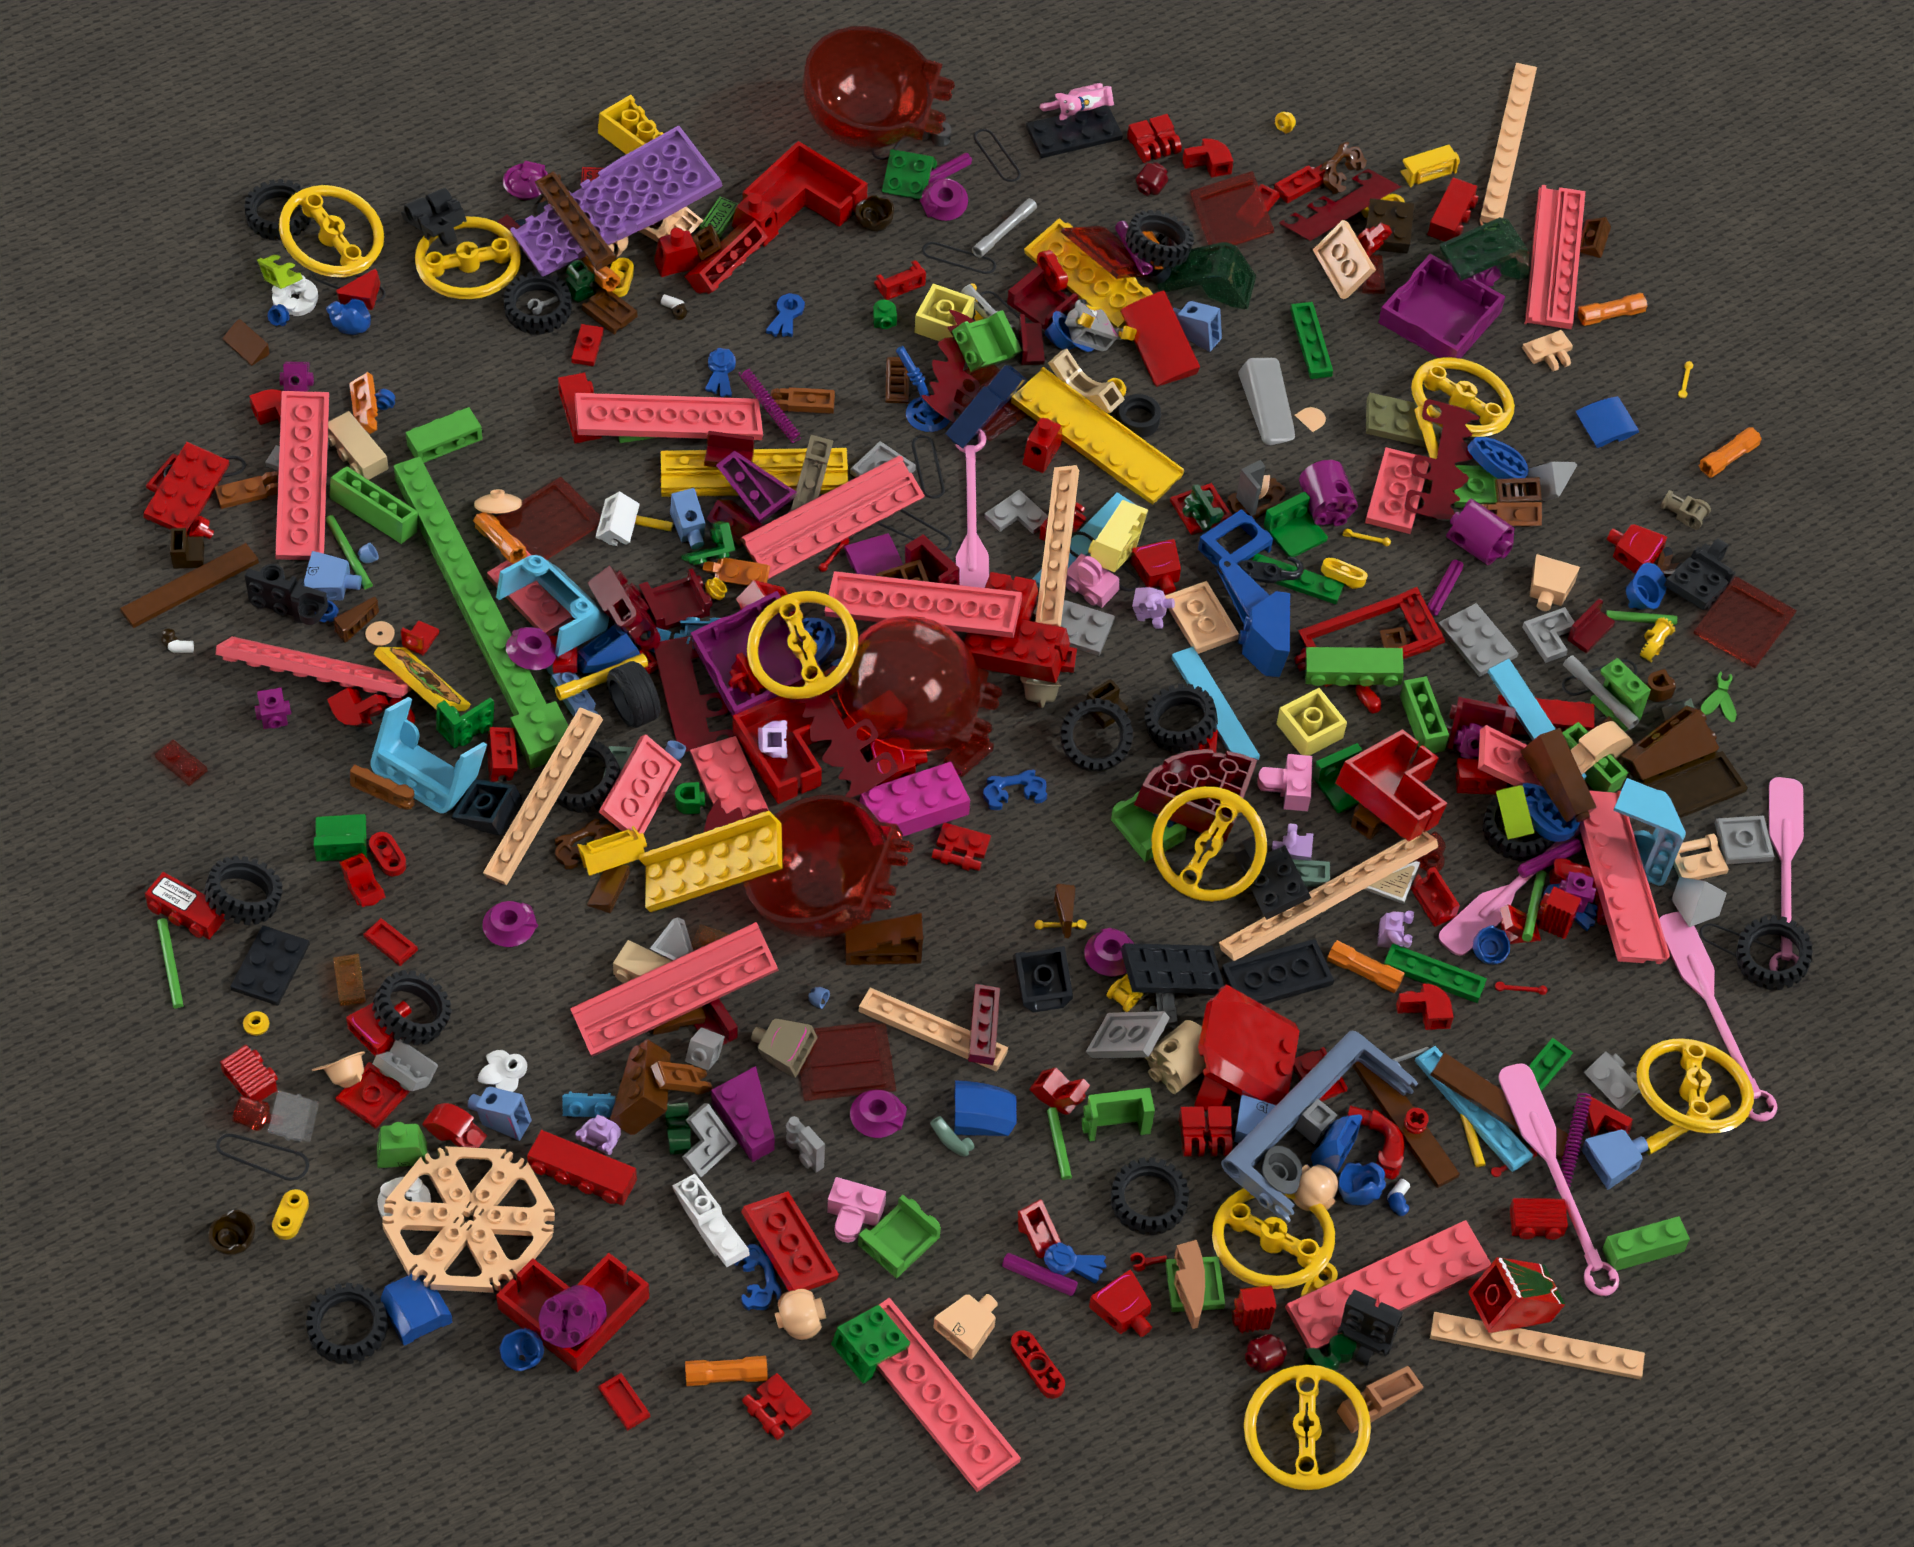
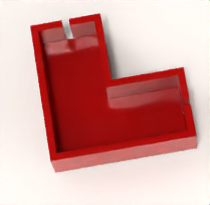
M798 141L743 191V200L748 195L759 194L762 197V201L775 210L778 230L804 206L840 227L852 216V211L856 212L857 204L867 199L868 183Z
M990 572L985 588L1022 592V601L1014 638L967 633L961 649L965 664L980 669L1056 683L1062 668L1061 661H1064L1070 646L1067 629L1031 621L1039 597L1036 580L1016 576L1012 580L1011 575Z
M777 696L733 715V733L777 804L798 796V791L803 794L822 785V769L807 745L814 743L810 738V728L814 717L803 718L806 703H800L799 701L789 703L791 698ZM831 698V702L842 719V713ZM786 720L787 729L784 741H786L788 757L772 758L761 752L758 748V728H762L772 721Z
M1402 729L1345 761L1336 784L1409 842L1423 832L1438 825L1448 803L1423 784V782L1429 780L1439 757L1421 745L1412 764H1410V760L1419 742Z
M608 1253L577 1284L594 1288L602 1296L607 1312L605 1323L590 1338L574 1347L568 1348L558 1347L542 1338L539 1314L546 1300L570 1287L534 1258L516 1274L517 1281L512 1278L496 1295L498 1310L522 1329L527 1328L536 1331L543 1341V1346L578 1373L649 1299V1284L632 1270L627 1273V1266Z

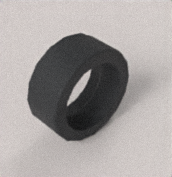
M1133 394L1124 398L1125 400L1118 406L1117 421L1141 438L1155 433L1160 425L1161 408L1158 402L1144 394ZM1135 408L1143 409L1152 415V419L1148 422L1137 423L1127 418L1126 412Z

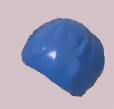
M352 299L346 305L334 301L326 308L332 325L341 333L357 335L364 333L370 327L371 315L361 300Z
M1374 1162L1363 1166L1360 1163H1346L1338 1177L1339 1194L1343 1201L1350 1205H1369L1373 1201L1378 1200L1382 1190L1386 1187L1384 1169Z

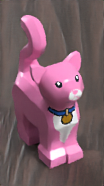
M1102 83L1072 89L1068 95L1057 93L1055 94L1057 100L1040 104V109L1042 111H1050L1061 108L1059 119L1064 120L1071 115H1075L1078 111H1087L1104 105H1114L1111 86L1103 87Z

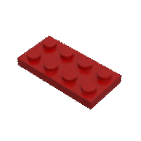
M186 442L144 511L143 518L170 530L171 528H186L188 534L192 523L200 515L213 494L215 487H217L223 474L229 467V460Z
M789 1191L743 1207L741 1213L788 1291H795L797 1289L811 1290L837 1280L839 1273Z

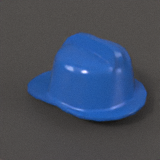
M1060 311L1053 313V322L1046 329L1045 335L1055 346L1060 349L1069 350L1078 347L1087 352L1094 350V348L1072 342L1069 327L1065 323L1067 316Z
M1649 562L1642 564L1634 579L1627 585L1626 595L1629 600L1628 607L1630 609L1634 607L1639 610L1656 609L1660 605L1667 587L1664 586L1666 582L1664 573L1658 566Z

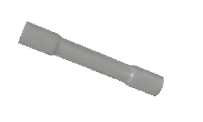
M1027 199L995 230L972 247L973 254L978 258L983 257L1002 237L1037 209L1036 202L1033 199Z
M1572 655L1565 660L1563 666L1576 679L1588 687L1629 730L1638 724L1639 718L1625 705L1621 704L1593 677L1576 657Z

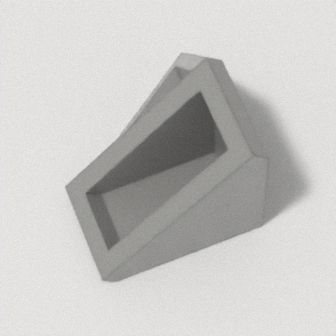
M1549 462L1529 468L1528 475L1525 478L1540 477L1542 500H1551L1561 495L1577 464L1575 462Z
M1679 877L1672 901L1687 925L1692 927L1718 917L1727 893L1706 881Z
M678 917L672 919L650 949L672 960L693 952L685 921Z

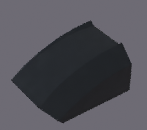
M475 779L452 814L451 819L482 832L505 835L522 807V796L515 785Z
M1065 946L1028 953L1019 952L1013 955L1022 1003L1027 1009L1033 1013L1061 1009L1073 999Z

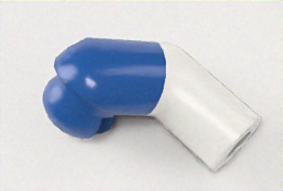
M1399 1179L1387 1197L1391 1210L1396 1212L1398 1216H1404L1409 1211L1404 1195L1410 1188V1184L1404 1179Z

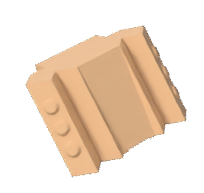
M686 206L639 232L658 242L660 237L670 235L673 228H681L683 231H690L691 234L703 220Z

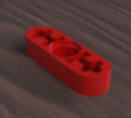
M1020 1330L1014 1333L1011 1338V1350L1045 1397L1050 1399L1060 1397L1065 1389V1380L1030 1332ZM1019 1339L1023 1342L1028 1341L1027 1348L1030 1351L1028 1356L1027 1350L1023 1346H1017ZM1035 1359H1039L1044 1362L1045 1368L1036 1371L1031 1368L1030 1363ZM1048 1372V1378L1050 1379V1381L1052 1383L1058 1382L1057 1390H1055L1054 1388H1047L1048 1380L1045 1377V1375Z

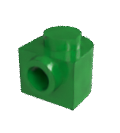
M879 300L874 304V328L889 329L897 326V312L893 302Z
M699 782L682 783L676 788L675 806L679 812L683 814H700V807L705 806V793L700 792Z

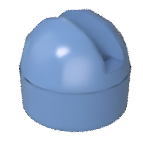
M371 543L363 545L358 551L359 559L363 563H372L379 558L377 550Z
M668 741L665 751L677 761L684 756L686 750L685 745L677 741Z
M822 987L812 988L811 993L808 995V1000L813 1006L823 1009L829 999L830 991ZM822 998L824 999L825 1004H821Z

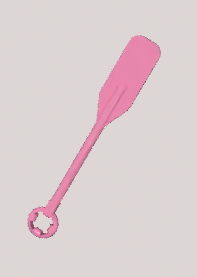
M980 430L977 433L979 444L976 446L967 445L962 449L959 445L955 444L959 451L966 453L967 535L956 555V565L960 568L961 586L985 588L989 578V555L977 535L976 452L980 451L986 444V435Z
M1776 777L1769 784V838L1781 860V917H1787V922L1790 923L1791 861L1804 837L1803 786L1795 779ZM1781 936V952L1774 954L1770 959V971H1778V960L1776 959L1780 957L1782 960L1787 961L1792 959L1796 963L1799 959L1792 951V941Z
M1579 826L1573 837L1566 841L1555 842L1545 852L1550 851L1578 836L1581 833ZM1519 875L1509 885L1480 894L1440 931V943L1455 955L1462 956L1473 949V939L1481 929L1490 925L1496 927L1501 923L1502 915L1500 908L1507 904L1511 905L1515 892L1533 875L1522 878Z
M1680 912L1661 916L1659 920L1665 941L1681 978L1705 1000L1731 1057L1743 1068L1749 1077L1754 1091V1099L1763 1096L1767 1098L1766 1103L1768 1107L1772 1108L1771 1113L1766 1111L1759 1115L1755 1114L1752 1108L1748 1117L1758 1122L1772 1119L1777 1112L1776 1100L1767 1091L1760 1090L1755 1079L1752 1078L1714 997L1715 970L1695 926L1689 927Z
M1525 1064L1507 1066L1499 1073L1500 1085L1523 1138L1547 1162L1561 1198L1565 1199L1566 1210L1583 1247L1584 1257L1588 1264L1584 1272L1585 1285L1596 1295L1608 1296L1618 1288L1619 1276L1609 1263L1601 1261L1597 1249H1594L1557 1162L1556 1126L1530 1067ZM1602 1268L1609 1271L1607 1274L1610 1281H1614L1613 1287L1610 1285L1601 1287V1289L1595 1287L1596 1283L1593 1277L1590 1276V1271L1595 1272Z

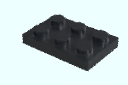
M262 925L230 986L231 991L278 1006L310 945L309 940Z

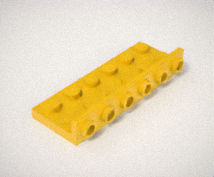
M1060 218L1024 249L1025 254L1035 263H1037L1039 252L1051 250L1057 256L1059 264L1068 275L1066 288L1071 293H1076L1080 300L1085 299L1088 305L1102 309L1114 328L1122 329L1126 325L1120 312L1122 308L1153 294L1149 288H1143L1138 284L1133 275H1127L1116 261L1112 262L1100 248L1096 249L1092 246L1087 237L1084 235L1080 236L1070 223H1064Z
M766 811L640 854L639 860L646 866L645 908L653 912L782 869L781 822L770 811Z

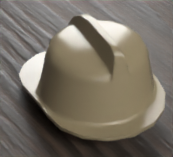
M1020 676V680L1024 684L1025 698L1028 701L1036 702L1037 707L1044 708L1045 703H1051L1056 700L1059 686H1061L1058 681L1052 683Z

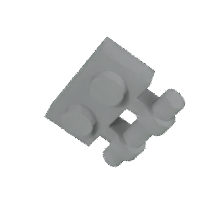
M791 1117L786 1124V1143L791 1149L797 1148L800 1151L799 1159L806 1168L811 1167L817 1173L824 1168L825 1143L809 1126L805 1127L798 1117Z

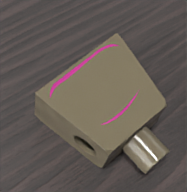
M782 1019L772 1020L767 1030L756 1027L751 1036L753 1042L759 1043L758 1051L764 1060L794 1078L798 1075L818 1038L811 1025Z

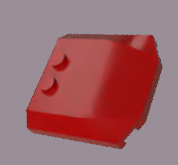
M1225 985L1206 1004L1198 1045L1199 1054L1204 1057L1206 1064L1203 1073L1206 1077L1241 1096L1245 1095L1277 1105L1289 1093L1300 1030L1291 1020L1229 985Z

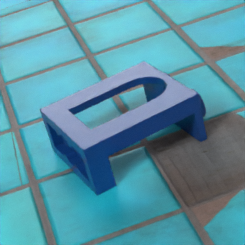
M1241 509L1200 536L1198 550L1216 567H1218L1220 559L1224 557H1229L1238 564L1243 560H1249L1263 549L1269 553L1273 538L1268 531L1263 530L1256 523L1252 516L1247 515ZM1237 526H1240L1253 540L1230 554L1216 540Z

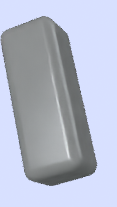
M1249 358L1238 371V375L1263 443L1275 445L1293 440L1295 438V430L1278 359Z

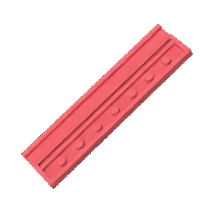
M1542 185L1541 188L1539 187L1524 324L1532 323L1572 329L1585 191L1560 187L1559 190L1547 189L1546 185Z
M899 455L741 537L740 540L755 563L770 565L769 580L918 502L925 496L912 473H909L905 466L903 457Z
M1590 791L1597 808L1589 813L1590 818L1580 822L1579 829L1618 962L1633 963L1656 961V964H1662V962L1668 960L1670 954L1630 819L1626 815L1613 811L1621 791L1617 793Z
M757 922L570 1009L586 1046L593 1057L777 972L779 969Z

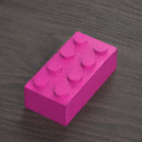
M948 762L875 786L871 790L860 794L859 806L879 845L969 815L970 798L952 762Z

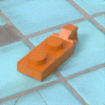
M367 372L350 382L349 385L353 415L360 425L371 434L377 430L375 417L378 415L373 375Z
M720 558L717 563L704 562L703 570L715 574L714 578H719L722 582L749 586L753 580L767 583L770 565Z

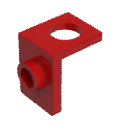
M418 621L411 631L402 628V646L424 656L439 634V629L421 621Z

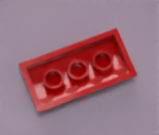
M1164 290L1144 297L1121 309L1120 312L1126 325L1137 329L1134 342L1156 387L1198 373L1200 365Z

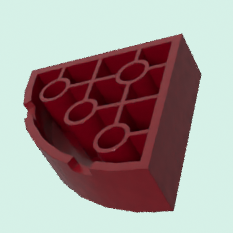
M1208 749L1186 751L1171 756L1157 768L1155 767L1148 774L1134 805L1159 815L1166 804L1184 791L1204 786L1226 789L1244 798L1258 759L1229 751L1226 754L1214 753L1213 750ZM1214 798L1192 800L1179 807L1169 820L1203 833L1209 830L1216 817V810L1221 801ZM1223 807L1221 809L1223 816L1227 818L1233 816L1229 808ZM1236 818L1229 823L1222 836L1223 842H1226ZM1217 827V829H1216V832H1215L1214 835L1212 836V838L1216 835V833H1217V831H1218V829H1219L1218 827Z

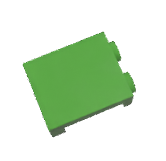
M1003 310L994 313L986 319L972 323L968 321L963 322L952 330L971 372L1005 362L1022 351Z
M1616 658L1600 671L1605 677L1603 686L1621 704L1632 711L1640 721L1651 689L1621 660ZM1596 695L1591 697L1590 701L1606 717L1609 716L1624 732L1628 730Z
M1138 791L1134 797L1127 801H1120L1114 806L1111 821L1143 861L1146 862L1154 858L1152 852V832L1157 818L1153 816L1152 812L1134 805L1140 792ZM1177 823L1170 828L1165 827L1163 835L1164 851L1185 840L1186 826Z
M1150 1088L1088 1096V1103L1083 1107L1082 1130L1083 1133H1088L1089 1141H1095L1097 1126L1138 1122L1140 1135L1151 1134L1155 1109Z
M902 1195L899 1197L898 1205L871 1231L865 1228L859 1234L858 1246L897 1279L940 1238L941 1227L937 1219L931 1215H926L915 1200L908 1199Z

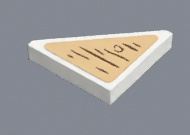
M1412 862L1371 884L1364 890L1404 904L1420 862Z

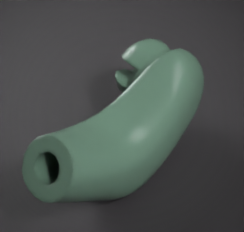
M941 1116L930 1122L940 1141L954 1153L966 1157L969 1155V1151L974 1149L972 1140L965 1138L961 1141Z

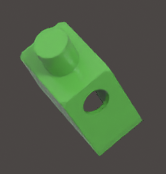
M395 1122L392 1125L380 1127L377 1142V1168L414 1166L420 1157H422L426 1164L427 1140L418 1124Z

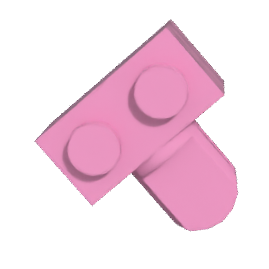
M1081 553L1067 570L1066 587L1073 593L1079 592L1090 605L1094 606L1097 604L1102 608L1118 592L1119 577L1102 568V565L1093 557L1085 556Z
M1288 754L1285 769L1263 767L1259 771L1257 780L1259 789L1261 791L1280 792V797H1284L1283 809L1308 811L1311 799L1312 756Z
M836 1177L828 1198L827 1213L838 1215L834 1229L835 1236L840 1241L849 1243L856 1240L863 1223L876 1226L885 1207L886 1191Z

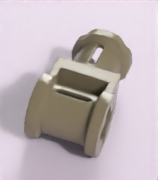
M1671 490L1666 494L1660 507L1663 510L1668 509L1676 513L1677 520L1695 530L1700 529L1703 518L1711 512L1709 504L1704 500L1694 499L1690 496H1687L1684 500L1674 495Z

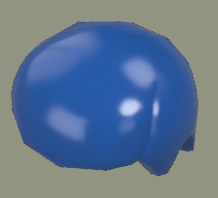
M1490 925L1481 929L1473 939L1472 948L1475 956L1480 961L1489 965H1496L1503 962L1510 953V941L1504 930Z
M527 1328L515 1330L505 1335L500 1346L501 1359L507 1367L515 1371L530 1369L536 1366L541 1361V1358H543V1341L536 1331ZM519 1355H524L526 1361L519 1360Z

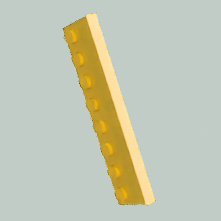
M1044 367L1011 397L1012 404L1037 422L1040 418H1048L1062 426V440L1152 505L1184 474L1182 467Z
M807 448L754 449L753 463L796 491ZM847 448L831 449L820 494H826L848 482ZM706 450L661 451L662 497H671L672 493L691 488L695 489L697 496H737L738 494L718 468L704 466Z

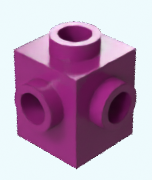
M286 361L283 364L284 372H280V386H284V391L308 392L310 386L314 385V374L310 372V363ZM294 376L299 378V382L295 381Z
M282 688L258 691L259 705L255 706L257 720H262L263 728L275 729L288 725L287 715H291L289 700L284 701Z
M1470 723V726L1462 725L1461 730H1457L1454 744H1456L1455 748L1461 752L1460 756L1467 759H1475V756L1479 757L1480 729L1483 726Z
M1569 871L1566 880H1561L1559 889L1582 898L1577 912L1583 913L1588 902L1592 903L1596 892V888H1592L1594 878L1583 873Z

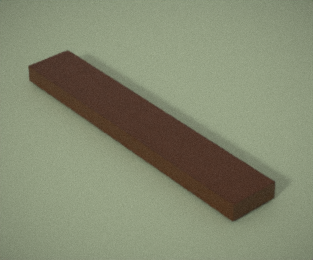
M554 171L535 181L538 190L597 271L617 260L615 254Z
M247 543L121 607V612L130 625L135 628L258 564L259 560Z
M1444 1052L1430 1076L1522 1136L1504 1092ZM1556 1126V1159L1560 1161L1564 1156L1563 1153L1565 1152L1564 1149L1566 1148L1565 1145L1569 1135Z
M1355 1062L1353 1064L1354 1070L1388 1119L1399 1127L1403 1134L1404 1142L1434 1185L1439 1188L1458 1178L1460 1173L1427 1126L1420 1134H1413L1406 1130L1404 1119L1407 1112L1414 1108L1408 1098L1400 1094L1361 1062ZM1412 1118L1411 1122H1418L1420 1124L1421 1119L1419 1118L1416 1120Z

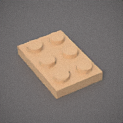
M1342 220L1313 249L1342 299L1348 298L1376 271L1347 221Z
M1207 581L1165 595L1166 599L1174 598L1175 607L1168 609L1190 646L1194 647L1198 654L1238 640V631Z

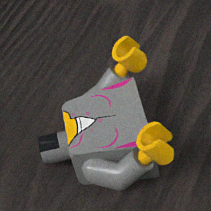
M1085 299L1078 300L1074 305L1075 308L1067 315L1065 323L1069 327L1072 342L1100 351H1106L1115 340L1128 339L1133 341L1137 329L1129 326H1124L1123 329L1114 328L1102 309L1088 305Z

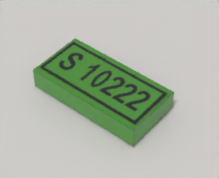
M719 197L699 226L700 231L711 224L720 238L734 218L738 203Z

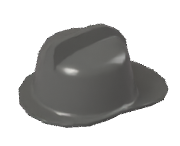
M1274 1146L1267 1151L1260 1174L1277 1191L1283 1194H1293L1299 1188L1302 1165L1296 1154L1290 1149L1283 1146Z

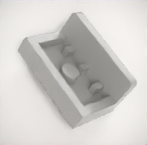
M401 1039L399 1041L395 1040L390 1052L376 1055L372 1063L380 1069L383 1075L394 1078L403 1089L408 1091L427 1087L438 1067L434 1061L409 1044L403 1043Z
M1605 1051L1584 1073L1618 1109H1621L1641 1091L1638 1087L1636 1074L1633 1071L1629 1074L1623 1068L1626 1063L1616 1053L1612 1056Z

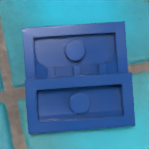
M1618 396L1597 401L1576 411L1578 418L1596 448L1603 447L1616 439L1618 442L1626 440L1639 433L1637 426Z

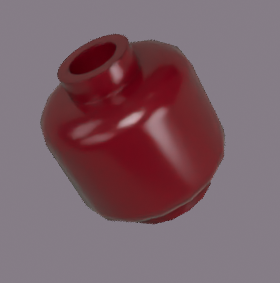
M1159 163L1146 164L1136 177L1139 192L1146 196L1149 194L1158 195L1168 182L1167 170Z
M1266 1334L1248 1343L1245 1359L1251 1368H1254L1259 1373H1266L1280 1367L1284 1363L1287 1350L1284 1342L1279 1337Z

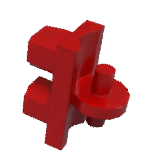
M743 652L736 654L737 660L731 666L733 670L729 673L732 678L729 680L728 685L732 689L739 688L741 692L746 691L750 698L753 693L755 696L760 695L767 689L754 676L747 656L745 657Z

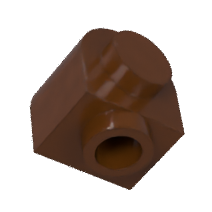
M1665 669L1651 673L1646 682V685L1651 689L1648 699L1654 702L1671 699L1676 689L1674 679L1668 675Z

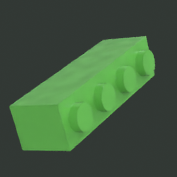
M347 466L331 477L330 499L400 544L417 533L418 511Z
M1306 647L1305 684H1312L1314 686H1322L1324 684H1336L1338 686L1385 685L1388 687L1402 685L1404 673L1403 648Z

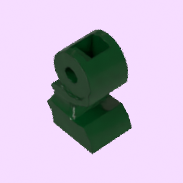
M582 260L572 262L567 268V274L569 275L566 278L567 286L572 298L579 303L596 294L595 290L590 286L595 278L594 274Z
M688 1102L667 1104L665 1120L668 1127L667 1136L670 1155L687 1153L691 1149V1131L686 1121L689 1117Z
M1337 1334L1329 1341L1327 1347L1328 1357L1323 1356L1317 1348H1308L1305 1350L1303 1359L1307 1365L1322 1366L1336 1371L1340 1363H1347L1353 1358L1356 1342L1345 1337L1344 1334Z

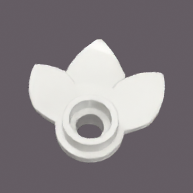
M496 1050L487 1054L486 1058L489 1064L480 1071L478 1082L486 1085H496L498 1089L514 1092L518 1087L519 1078L523 1077L527 1071L525 1058L519 1054L509 1055L504 1050ZM517 1063L515 1068L510 1069L512 1064Z

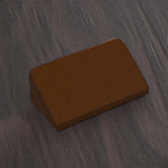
M1606 217L1585 221L1581 234L1580 253L1598 258L1602 257L1611 229Z
M238 319L222 338L251 366L270 354L268 344L241 319Z
M620 865L603 871L587 906L611 914L630 875V866Z

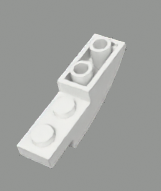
M696 1174L672 1185L681 1205L714 1256L718 1255L726 1267L750 1255L748 1247L723 1216L721 1207Z

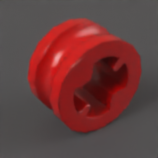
M1412 1108L1406 1114L1404 1126L1410 1133L1420 1134L1426 1129L1429 1116L1421 1108ZM1412 1118L1416 1120L1420 1118V1124L1418 1122L1412 1123Z

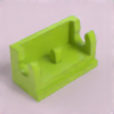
M279 255L257 259L264 279L280 289L303 279L301 273H295L289 269L295 266L294 263H286L284 265L274 263L273 261L281 258Z
M1523 785L1497 790L1496 794L1507 838L1512 839L1535 833Z

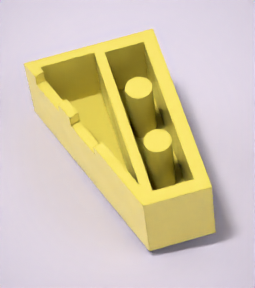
M1125 500L1121 501L1097 539L1091 542L1088 550L1091 557L1096 559L1102 565V568L1116 572L1131 556L1132 548L1137 547L1148 509Z

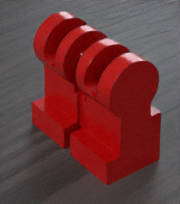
M1168 114L1150 118L1149 123L1147 120L1130 124L1128 127L1127 139L1133 144L1143 163L1150 162L1151 155L1154 160L1160 159L1161 152L1164 157L1170 156V148L1174 154L1180 153L1182 150L1180 138L1175 133L1174 125Z
M1231 1106L1207 1107L1206 1116L1204 1115V1107L1180 1108L1178 1118L1183 1157H1191L1192 1145L1197 1147L1198 1157L1204 1156L1206 1146L1204 1135L1210 1138L1208 1148L1210 1149L1211 1156H1217L1218 1145L1223 1147L1224 1156H1227L1232 1151Z

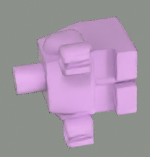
M1150 587L1136 588L1132 607L1136 613L1137 620L1145 621V619L1152 618L1153 627L1160 629L1163 628L1162 618L1166 615L1167 608H1174L1175 601L1174 598L1166 599L1164 592Z
M786 720L772 721L762 728H758V748L761 752L772 758L788 757L786 741H784L787 729Z
M1288 824L1287 836H1283V842L1273 841L1272 851L1285 845L1292 859L1311 860L1313 834L1306 833V836L1297 835V825Z
M1414 912L1386 913L1380 919L1377 946L1391 948L1393 943L1409 948L1412 943V936L1409 934L1404 936L1403 922L1411 924Z
M597 1115L596 1118L588 1120L576 1132V1139L585 1142V1144L593 1148L597 1147L599 1151L607 1155H611L612 1149L617 1144L618 1138L621 1135V1129L616 1123Z

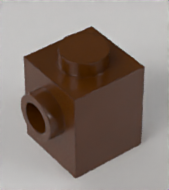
M1359 803L1354 810L1351 827L1371 840L1386 823L1382 822L1380 818Z

